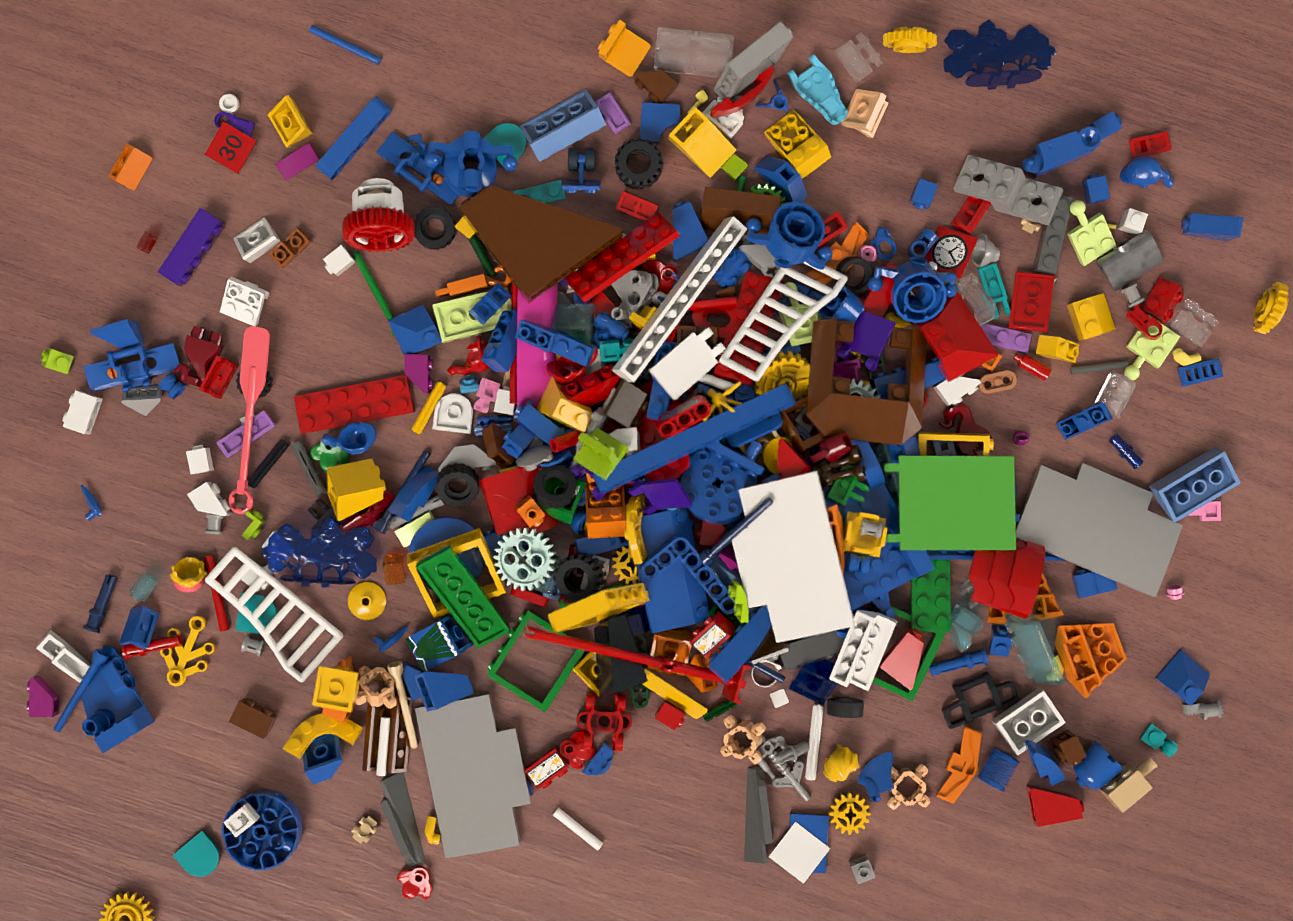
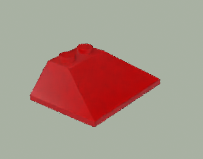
M958 292L955 296L946 298L943 309L934 318L926 322H910L914 328L922 332L940 360L938 367L948 383L999 355Z

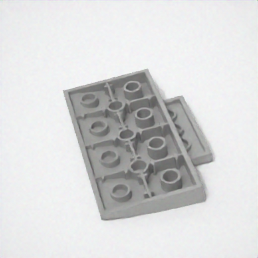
M1082 463L1075 479L1041 465L1035 471L1020 513L1019 522L1016 524V539L1024 542L1028 540L1045 546V552L1154 598L1170 563L1183 525L1148 511L1153 495L1152 492Z
M485 693L461 698L437 710L428 712L425 706L415 708L445 858L520 845L521 841L514 807L531 804V798L516 727L498 731L491 694Z

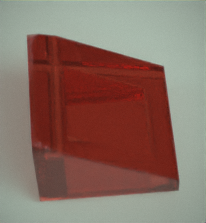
M145 231L137 248L149 254L158 238Z

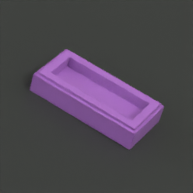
M610 92L595 101L603 118L615 135L631 125Z

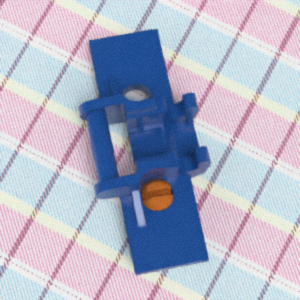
M392 132L376 152L396 167L394 174L397 176L401 175L418 187L420 192L424 193L426 189L430 190L450 205L459 196L451 191L444 181L442 165L445 157L438 154L440 162L436 167L431 168L425 164L424 158L429 151L427 150V144L423 141L420 143V148L416 149ZM403 154H410V155H411L409 158H406V159L403 158V159L401 160V156H402ZM410 167L415 172L423 176L426 180L422 182L420 179L412 175L406 169Z
M138 343L135 347L115 352L107 351L108 360L86 365L83 368L91 392L123 384L122 391L126 392L130 391L132 387L151 385L152 376L174 371L180 364L174 343L145 350L142 343ZM140 354V360L121 365L118 364L117 359ZM149 357L156 359V367L150 368L147 366L146 361Z

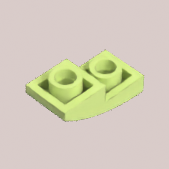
M430 511L394 531L404 548L410 545L414 534L423 524L434 519Z

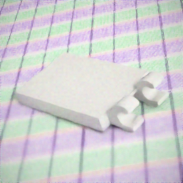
M709 327L705 328L699 335L692 332L649 370L673 400L681 396L718 363L715 357L726 349L722 343L716 344L711 349L705 342L713 334Z

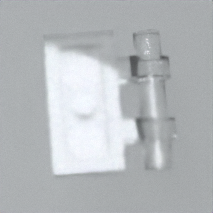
M862 32L855 36L860 42L856 46L852 40H849L835 50V54L856 83L873 72L870 67L871 63L874 62L877 68L884 64L879 52L873 49L870 44L871 41ZM863 48L870 56L866 60L860 53V50Z
M1187 299L1183 305L1189 309L1188 312L1179 310L1168 326L1198 348H1202L1212 334V331L1207 326L1210 324L1215 328L1219 321L1210 312L1206 313L1202 310L1199 304ZM1195 314L1203 319L1201 323L1193 318Z

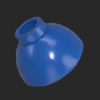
M577 510L573 518L571 528L577 535L585 533L586 510Z

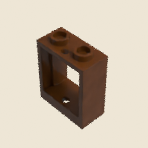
M806 395L798 397L793 406L779 412L783 420L782 428L799 455L819 446L820 441L826 438L819 433L802 441L788 417L789 414L805 406L807 408Z

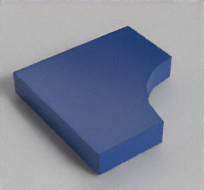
M642 102L640 138L642 140L648 139L651 143H659L660 137L666 129L679 125L680 105Z

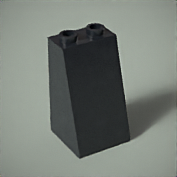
M617 614L608 616L606 619L599 621L600 625L594 628L595 643L638 653L625 615L619 617ZM596 653L600 699L634 688L648 681L641 663Z

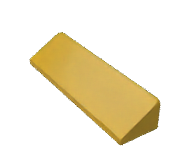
M644 668L648 679L647 682L643 683L644 686L694 719H698L707 713V708Z

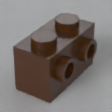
M250 698L241 699L229 722L264 739L268 736L278 715L274 714V711L264 706L262 708L256 705L257 702Z
M1069 730L1050 738L1054 745L1052 750L1055 756L1060 758L1062 762L1064 761L1069 765H1077L1083 761V758L1087 757L1077 735Z

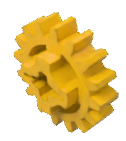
M622 547V552L616 551L618 558H612L616 562L615 565H612V568H617L614 575L620 574L619 581L626 579L627 585L630 581L636 584V580H639L637 567L635 566L633 574L631 567L627 566V563L631 562L629 548ZM628 553V558L625 562H620L623 555ZM621 569H627L630 572V577L624 575Z
M850 792L847 793V796L840 793L841 798L835 797L836 803L830 804V807L833 809L828 811V814L833 816L830 818V822L835 823V829L841 827L840 832L842 834L845 830H847L849 835H851L852 830H855L858 834V828L865 829L863 823H869V820L866 818V816L871 815L870 811H866L869 805L863 804L865 799L863 797L858 799L859 795L857 793L854 796ZM853 802L858 803L861 809L855 808ZM851 808L853 813L850 814V817L848 819V816L845 813H848ZM838 818L844 819L846 825L842 824Z

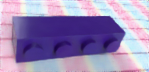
M199 208L158 270V273L181 287L183 284H187L191 278L190 273L200 265L202 255L210 250L212 240L215 236L220 235L224 223L207 211Z

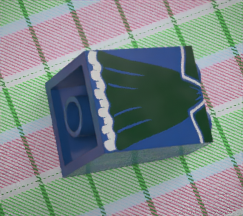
M452 614L406 638L408 647L412 650L423 672L459 655L474 645Z

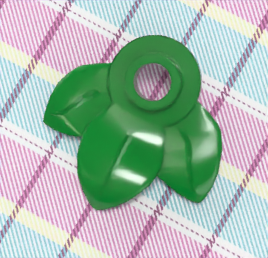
M320 442L311 450V460H320L321 468L326 473L328 467L336 466L337 463L347 464L349 462L348 453L341 447L328 448L323 442Z

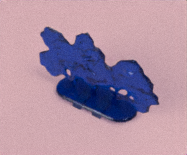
M987 20L979 26L976 37L969 34L966 30H951L948 33L944 42L954 52L943 60L944 71L950 72L955 78H961L968 71L975 72L976 74L969 76L965 80L966 85L970 87L988 86V90H994L997 86L1007 85V88H1015L1016 84L1031 83L1042 77L1041 71L1027 68L1034 65L1038 69L1047 70L1051 66V58L1057 52L1055 47L1049 45V38L1039 33L1038 29L1032 25L1022 28L1013 40H1009L1006 37L1005 31L995 28V24ZM1027 55L1030 56L1029 62H1028V63H1027V62H1024V66H1023V65H1022V60H1023V58H1024L1025 56H1027ZM1015 59L1020 60V63H1016ZM976 63L977 68H974L972 64ZM1005 63H1014L1019 67V70L1003 71L1002 66ZM987 66L998 70L991 72H983L984 68Z
M329 517L322 522V526H317L311 531V538L305 539L297 528L285 523L278 529V532L268 538V546L264 547L261 553L268 560V568L272 572H279L288 567L295 573L294 575H282L278 580L300 582L303 587H310L312 583H319L322 588H329L331 584H355L356 581L354 579L344 577L348 571L354 572L360 579H366L370 576L371 572L375 573L377 571V559L366 552V549L375 540L367 527H352L350 531L342 535L339 524ZM290 556L296 559L297 567H295V564L290 563L288 559ZM344 563L348 564L346 569H343ZM306 564H315L318 567L317 576L302 575L301 568ZM334 567L339 574L338 577L323 576V571Z

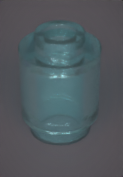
M146 573L144 576L141 575L130 588V596L138 602L141 600L146 601L157 588L158 580L149 573Z

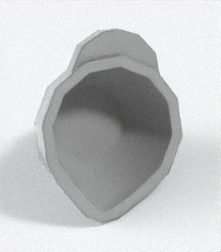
M981 233L977 237L976 248L971 255L972 262L976 267H983L990 262H996L1000 256V249L987 239L986 234Z

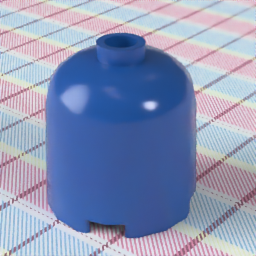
M1097 741L1085 751L1087 757L1083 758L1081 763L1073 766L1074 773L1077 776L1075 780L1082 787L1087 786L1092 790H1099L1123 770L1122 766Z

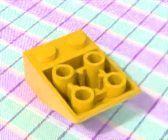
M696 107L669 134L668 138L709 178L736 151L713 123Z
M792 110L764 131L765 136L783 160L787 161L801 175L802 179L831 158L827 144L795 110Z

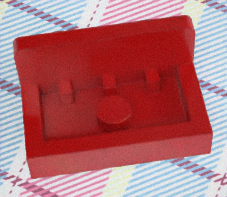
M1159 277L1141 310L1147 315L1159 319L1161 323L1166 324L1173 317L1174 308L1177 303L1179 304L1184 297L1181 285Z

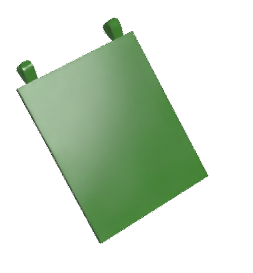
M898 456V464L888 463L884 465L885 472H898L899 534L886 535V542H899L900 550H1016L1014 456Z

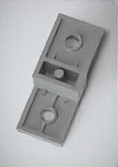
M972 155L967 156L953 188L957 193L991 202L995 211L1048 226L1063 193L1061 187L1027 179L1021 168ZM977 175H984V178L981 181H974V178ZM1041 198V204L1037 206L1032 205L1034 199Z

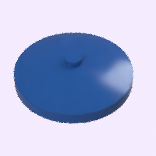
M444 516L434 518L423 524L416 531L410 543L409 553L470 532L476 528L469 522L457 517ZM478 546L457 553L475 580L478 579L485 565V560ZM423 577V579H424V581H425L427 587H428L429 589L433 590V589L431 588V586L428 584V582L425 580V578Z

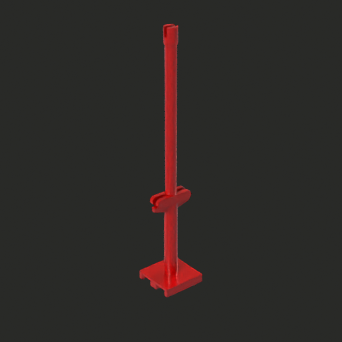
M526 626L525 629L531 631L532 634L524 633L525 638L542 640L658 667L666 673L675 672L723 683L722 695L738 704H741L742 701L738 698L740 688L745 689L747 682L743 680L745 669L750 670L751 667L745 663L726 684L709 668L671 660L662 655L654 657L547 632L530 626Z

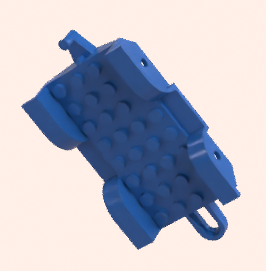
M795 428L804 441L811 438L807 430ZM851 440L852 445L859 446L864 461L849 465L854 467L858 464H864L867 479L859 482L870 489L868 492H864L854 486L852 492L861 495L864 498L863 503L849 497L846 505L842 506L826 498L832 485H821L826 508L838 505L843 521V530L847 512H862L878 515L879 518H885V527L888 528L887 535L899 534V511L884 484V474L868 442ZM815 447L809 451L813 455L819 450ZM850 451L844 454L842 457H845L848 454H850ZM809 457L804 459L809 466L812 465ZM841 467L835 468L833 471H839ZM777 473L761 482L766 483L782 478ZM885 541V546L881 548L880 557L870 556L867 575L860 574L859 571L847 572V558L851 552L845 551L843 578L851 610L853 611L871 602L881 614L893 618L895 611L891 609L888 592L915 577H920L935 569L926 551L900 550L899 542Z

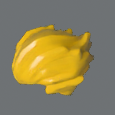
M837 744L835 751L829 754V758H825L824 775L834 782H837L836 780H846L849 773L856 771L860 767L857 753L854 754L848 747Z

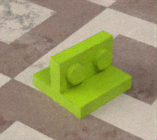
M596 427L589 436L583 432L580 434L578 439L582 447L573 459L606 480L629 448Z

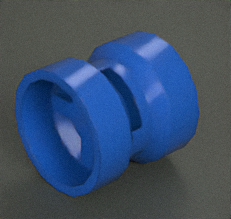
M169 373L160 381L158 387L167 391L171 399H175L184 391L186 385L183 382H178L173 373Z
M849 553L846 565L847 572L859 571L860 574L867 575L870 556L865 554L858 556L856 553Z

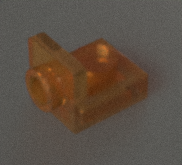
M391 553L384 556L383 571L386 585L405 583L403 554Z

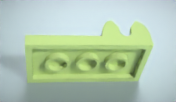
M488 292L433 304L432 308L442 343H449L456 339H465L472 335L493 331L502 312L511 310V299L509 298L484 325L469 311Z

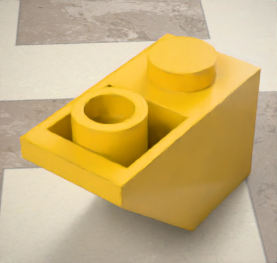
M1039 335L1036 354L1076 363V358L1079 354V344L1061 337Z

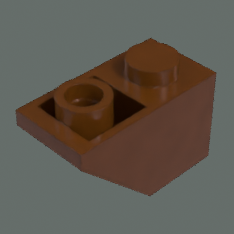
M664 71L635 72L633 75L635 85L641 90L645 89L648 91V96L655 103L660 102L663 104L675 91L678 84Z
M495 423L484 427L482 435L487 457L495 460L501 469L512 464L515 457L509 455L502 448L506 441L503 439L506 433Z

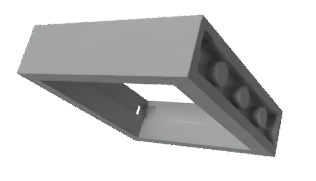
M779 22L726 65L714 88V91L723 101L728 97L732 100L751 85L759 74L778 63L794 37L790 28L787 29L782 22Z

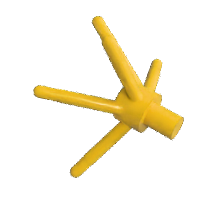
M740 381L723 394L721 392L716 393L713 389L707 392L713 403L711 413L715 407L718 408L720 414L723 413L722 408L733 413L735 410L727 403L736 406L743 404L726 398L729 393L741 385Z

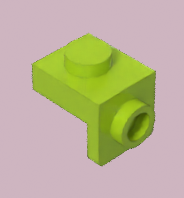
M47 347V350L42 352L40 361H42L41 365L46 368L68 374L74 356Z
M247 510L245 514L253 522L241 536L246 540H252V538L256 539L261 534L262 530L260 528L266 521L262 519L263 515L257 510Z

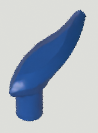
M83 484L80 485L87 504L91 508L85 515L86 519L91 521L96 515L101 517V509L97 500Z
M408 627L401 628L385 641L377 636L373 642L380 647L379 652L385 651L394 645Z

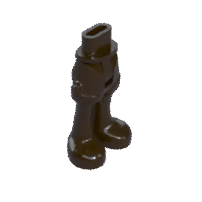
M853 445L850 454L839 458L835 462H830L826 458L810 465L811 469L807 472L817 471L820 485L823 486L832 485L833 481L847 477H856L859 481L867 479L864 464H858L849 469L833 471V469L864 461L858 445Z

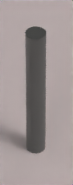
M1123 360L1070 367V373L1072 375L1126 368L1129 366V361Z

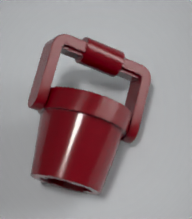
M845 432L822 439L820 441L821 450L809 457L812 464L825 457L830 462L839 460L840 457L852 450L851 439Z

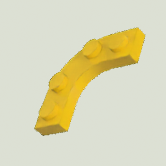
M644 493L632 496L628 504L625 505L627 529H625L624 535L626 540L629 541V554L633 558L635 565L642 564L647 558L641 532L642 507H647L644 503L646 499Z
M318 714L303 721L295 729L282 749L301 759L315 738L323 734H332L353 745L363 731V728L349 719L343 723Z

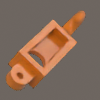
M497 266L494 269L495 272L504 271L501 266ZM480 274L448 283L447 288L437 290L435 294L436 297L449 294L451 297H456L489 288L488 284L495 286L499 283L502 287H506L511 283V279L506 274V279L500 282L485 274Z

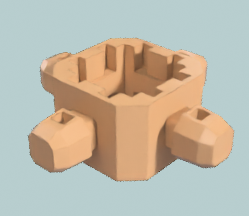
M362 666L359 669V675L361 676L360 691H358L357 699L354 701L356 705H361L367 700L371 706L379 707L384 704L388 708L395 707L397 702L394 697L396 691L394 677L383 667H376L371 670L368 666ZM375 680L377 682L381 680V682H385L388 689L385 687L379 694L378 692H370L367 685L371 686L375 683Z
M729 715L723 721L726 728L730 730L724 735L723 742L725 745L720 749L721 754L724 757L732 754L738 759L748 755L752 763L757 764L760 762L762 755L756 749L762 743L761 734L766 729L765 725L762 722L753 725L748 720L737 724L734 716ZM740 730L742 732L746 731L748 739L753 740L751 742L752 745L745 749L743 746L740 748L738 740L733 739L736 732Z
M919 764L915 768V772H912L909 768H901L898 772L897 769L892 767L891 778L894 789L890 791L894 796L888 799L887 805L894 810L901 805V801L906 806L914 805L917 802L926 808L930 804V799L924 794L926 784L921 778L922 776L925 777L928 773V768L923 764ZM907 775L919 784L918 789L908 798L896 790L897 785Z

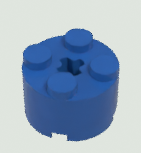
M843 286L839 294L820 309L818 315L822 319L837 318L840 321L855 322L864 311L865 306L859 297Z

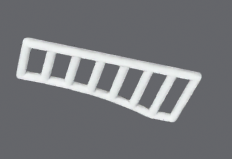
M826 265L824 270L812 267L838 280L832 289L791 268H779L721 355L720 363L754 381H759L790 337L811 316L839 294L848 279L847 276ZM786 274L826 295L819 301H816L780 283V281ZM776 289L810 306V308L801 314L769 297ZM766 304L796 319V321L790 327H787L759 312ZM756 319L783 333V335L776 342L749 327ZM744 335H747L772 349L765 357L739 342ZM736 350L760 362L761 364L756 372L729 359L733 351Z
M232 547L205 578V582L226 598L253 624L272 649L284 670L299 682H304L343 638V633L237 547ZM236 556L244 564L227 584L222 586L215 578ZM252 569L259 577L237 599L230 591L247 571ZM267 581L274 589L252 613L244 604ZM280 593L283 594L289 601L270 623L264 627L258 618ZM296 605L304 613L276 643L270 633ZM311 617L319 625L287 660L281 650ZM326 629L334 637L305 670L300 673L293 665Z

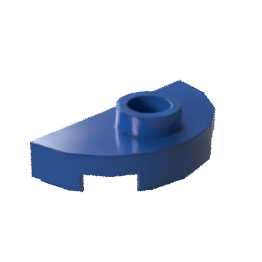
M606 741L582 770V773L588 776H596L605 773L609 769L613 753Z

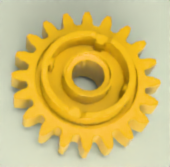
M900 27L894 29L893 32L884 33L883 45L884 47L893 48V51L899 53H921L926 51V48L936 47L937 35L927 32V29L921 27Z
M1276 281L1275 284H1272L1271 288L1269 287L1263 293L1254 310V331L1261 334L1269 333L1270 329H1273L1280 322L1288 305V285Z
M127 891L124 897L122 893H119L116 897H111L109 899L110 902L104 904L106 909L100 911L104 916L99 921H125L124 915L128 916L130 921H152L155 917L149 916L153 909H147L150 902L142 903L144 896L137 899V893L135 892L130 897V893Z

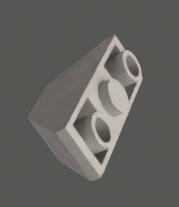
M747 241L738 247L758 269L778 267L774 263L775 257L767 250L766 246Z
M476 444L457 446L453 448L439 466L438 472H441V469L447 467V465L454 463L469 465L473 470L476 467H482V471L491 470L493 465L497 464L495 460L487 457V453Z

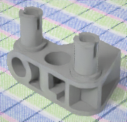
M631 270L611 284L622 300L620 306L612 310L611 316L613 319L620 320L633 329L636 326L629 319L632 312L639 315L646 305L649 306L659 287V279L652 273Z

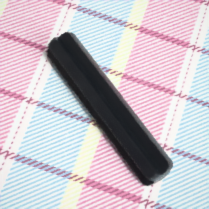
M284 440L278 441L250 476L248 486L256 488L289 447Z

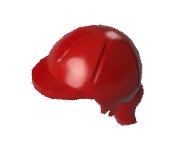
M476 335L477 341L466 347L471 349L467 355L466 364L464 366L452 365L447 369V372L453 376L455 374L468 375L470 372H483L487 370L489 366L481 358L488 342L481 339L479 335Z
M593 346L595 347L589 365H591L596 359L598 353V348L596 346ZM561 356L547 363L546 370L558 383L567 385L584 377L588 366Z

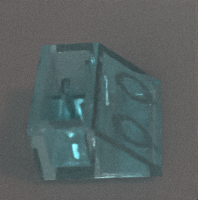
M557 304L552 328L579 338L583 343L592 345V334L596 330L594 325V304Z
M956 604L951 612V632L949 634L952 646L963 652L964 649L968 650L971 646L973 635L981 630L983 619Z

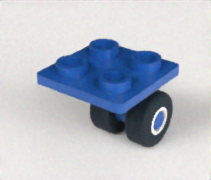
M568 148V170L577 171L578 165H580L579 180H562L561 189L565 190L566 193H576L577 190H585V193H596V190H600L601 180H584V165L586 171H595V148H586L585 154L578 153V148Z

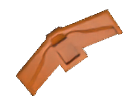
M855 222L843 244L840 246L835 242L830 247L832 257L826 261L825 265L836 270L840 261L846 257L857 256L860 248L869 236L867 231ZM853 264L847 268L845 273L853 266ZM816 269L805 274L824 285L834 279Z
M963 725L960 754L952 751L945 767L946 770L952 773L935 794V797L954 804L971 779L975 777L979 768L978 761L982 732Z

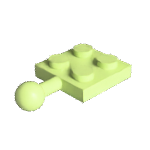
M1075 200L1070 205V212L1078 217L1080 225L1069 231L1067 235L1081 265L1086 266L1117 245L1103 214L1098 213L1087 220L1084 213L1086 209L1084 202Z
M793 282L784 284L797 291V286ZM784 294L786 297H789L792 304L789 308L801 314L810 308V306L799 304L798 300ZM819 310L790 337L791 346L812 342L813 321L822 320L818 315ZM780 311L778 312L783 325L790 327L796 321V319Z
M1160 323L1163 328L1162 334L1156 340L1147 339L1137 329L1126 345V348L1137 354L1138 358L1133 365L1125 368V378L1131 381L1136 380L1140 375L1139 368L1144 361H1147L1155 368H1160L1180 336L1162 323ZM1150 326L1147 329L1151 335L1159 333V329L1156 326Z

